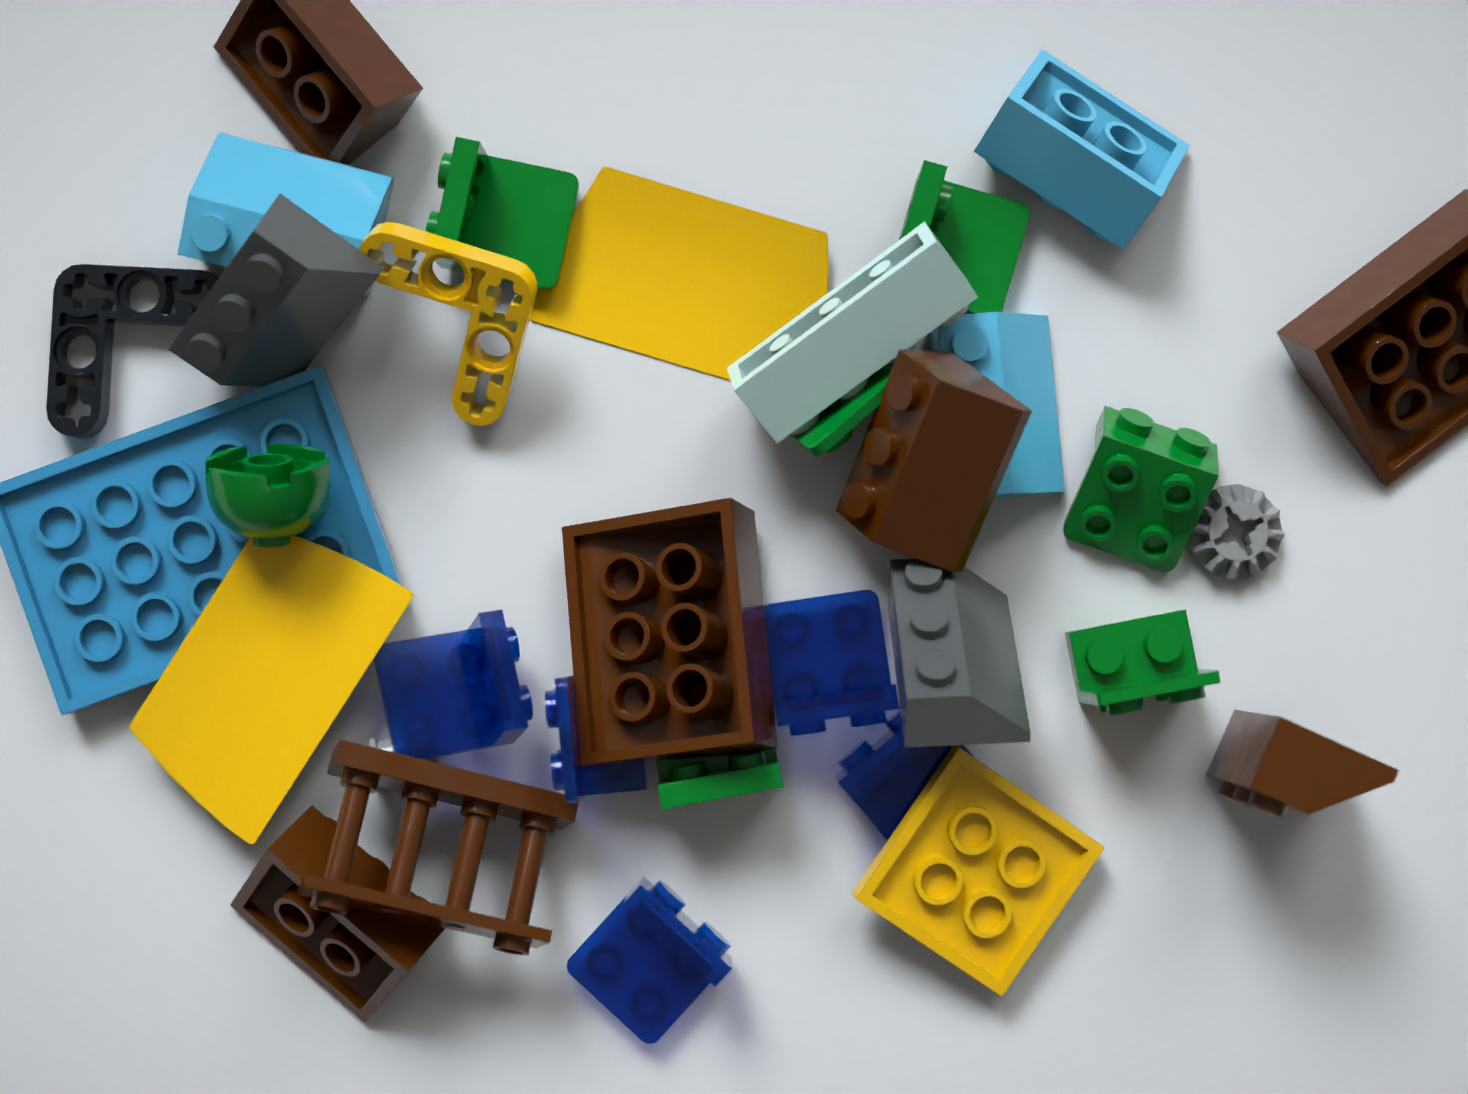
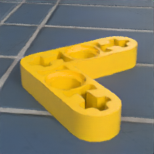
M385 222L378 224L368 233L359 248L361 252L384 267L379 277L375 280L376 282L471 312L452 391V405L456 414L463 421L471 425L485 426L493 424L500 418L511 395L537 294V280L534 273L526 264L510 257L400 223ZM384 242L395 245L394 255L398 259L394 265L384 261L385 254L380 250ZM419 251H422L426 255L418 268L417 274L412 272L417 262L413 259ZM440 258H449L456 261L462 267L464 281L457 285H447L441 282L434 274L433 262ZM503 279L514 282L513 291L516 293L507 308L506 315L495 313L502 295V289L499 285ZM489 330L501 333L508 340L510 352L503 356H492L486 353L478 341L479 334ZM482 372L493 374L486 392V396L489 399L486 405L475 402L476 393L473 392L481 379Z

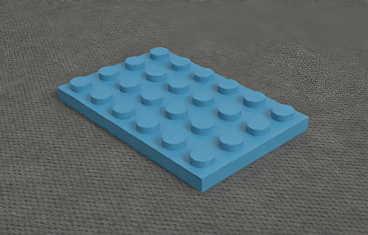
M321 365L0 482V545L61 715L72 714L156 683L250 537L238 535L219 522L210 507L206 490L205 460L216 452L233 447L247 446V456L268 453L267 444L304 445L324 451L325 459L329 457L330 467L328 504L319 520L304 532L292 536L311 541L350 557L404 587L324 367Z

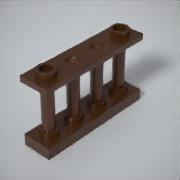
M342 739L332 751L327 774L341 777L340 785L345 788L324 877L307 874L300 881L297 891L298 895L312 898L311 908L323 912L346 915L349 906L492 938L494 939L493 949L515 955L527 956L529 955L530 947L539 948L550 943L552 930L529 925L547 837L553 836L555 829L562 830L575 822L580 798ZM378 787L402 792L400 799L406 802L385 892L348 884L370 793H376ZM438 801L461 806L460 814L465 817L445 906L409 898L429 809L437 807ZM497 815L519 820L518 828L524 831L505 919L470 912L489 822L496 821Z

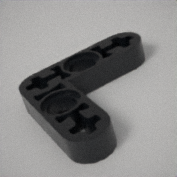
M93 264L72 265L63 270L56 279L53 292L46 405L47 417L52 427L61 434L79 439L91 438L98 434L106 425L109 415L114 323L185 326L198 307L189 302L175 301L172 281H177L175 290L181 294L197 295L201 293L202 284H206L207 289L210 291L219 277L212 272L204 270ZM87 278L88 284L100 290L114 291V301L117 310L112 311L113 301L99 297L87 298L86 307L83 308L82 302L72 298L73 289L83 288ZM118 278L114 286L113 279ZM140 281H154L159 288L160 296L158 303L149 311H135L129 300L131 289ZM174 305L176 313L170 314ZM79 336H89L96 345L95 359L85 368H74L67 359L68 345ZM67 375L81 380L94 379V386L92 388L81 384V403L91 406L90 416L80 417L78 427H76L74 419L65 416L66 406L76 405L78 395L77 386L65 384Z

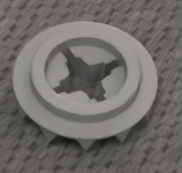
M1241 484L1226 485L1213 489L1188 540L1190 551L1196 561L1206 571L1215 576L1238 580L1259 575L1262 570L1277 559L1280 543L1285 536L1279 518L1280 510L1273 506L1265 497L1264 492ZM1228 515H1232L1237 522L1256 521L1257 524L1252 526L1251 531L1244 535V540L1247 544L1244 546L1245 549H1241L1236 541L1215 544L1214 540L1221 537V533L1229 528L1226 520Z

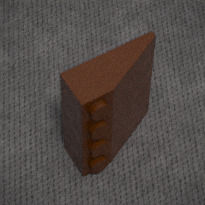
M1467 189L1463 190L1276 332L1302 380L1380 483L1385 486L1390 485L1468 425Z
M725 498L562 527L580 766L588 767L714 757L778 748L755 511L732 498Z

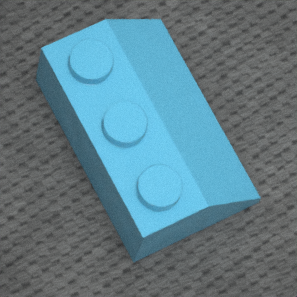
M1042 49L1011 91L973 152L984 158L996 172L1005 176H1011L1036 192L1039 199L1048 206L1062 209L1085 224L1087 229L1097 238L1111 241L1124 250L1162 198L1190 145Z
M218 133L188 195L177 255L227 267L279 193L359 249L368 233L378 224L386 222L395 177L226 133ZM372 286L368 289V291H367L364 295H367V294L371 293V288H372Z
M1008 312L964 314L953 324L946 327L938 326L931 331V350L952 351L1032 410L994 499L1065 492L1048 315Z

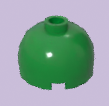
M267 444L268 453L247 456V446H240L219 451L207 457L205 460L206 490L212 511L219 522L236 534L252 537L253 544L256 546L280 547L289 544L290 536L304 532L321 518L328 504L330 491L329 457L325 459V452L321 449L294 444Z

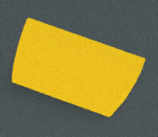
M603 167L574 212L559 283L551 290L538 289L530 318L532 321L730 380L727 367L828 293V235L820 230L616 169Z
M290 536V543L287 545L259 547L253 544V538L250 537L135 715L129 728L167 773L226 828L252 845L261 835L411 602L413 593L374 569L311 541Z

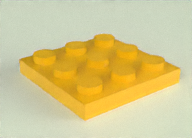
M953 745L852 891V895L871 910L1002 997L1105 847L959 746Z

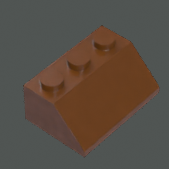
M240 0L213 46L301 153L350 165L395 128L423 89L350 0Z
M899 350L883 389L881 404L875 409L835 511L875 544L952 572H962L1032 410L952 351Z
M1234 709L1206 775L1222 782L1218 793L1249 807L1284 818L1288 808L1309 815L1391 784L1395 781L1399 770L1285 718Z
M311 805L265 851L230 906L360 1019L366 1022L445 928L349 906L346 915L333 914L311 908L312 898L297 894L299 883L307 874L324 877L337 824L335 820L325 817ZM357 844L348 884L385 892L390 869L384 862L376 857H372ZM412 891L410 892L409 898L429 902Z

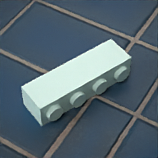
M924 221L727 367L733 390L776 443H779L790 434L798 435L809 429L817 421L820 412L839 398L844 400L856 395L867 384L869 376L887 363L895 362L899 350H915L918 341L938 326L946 327L959 320L968 310L969 304L977 299L978 296Z

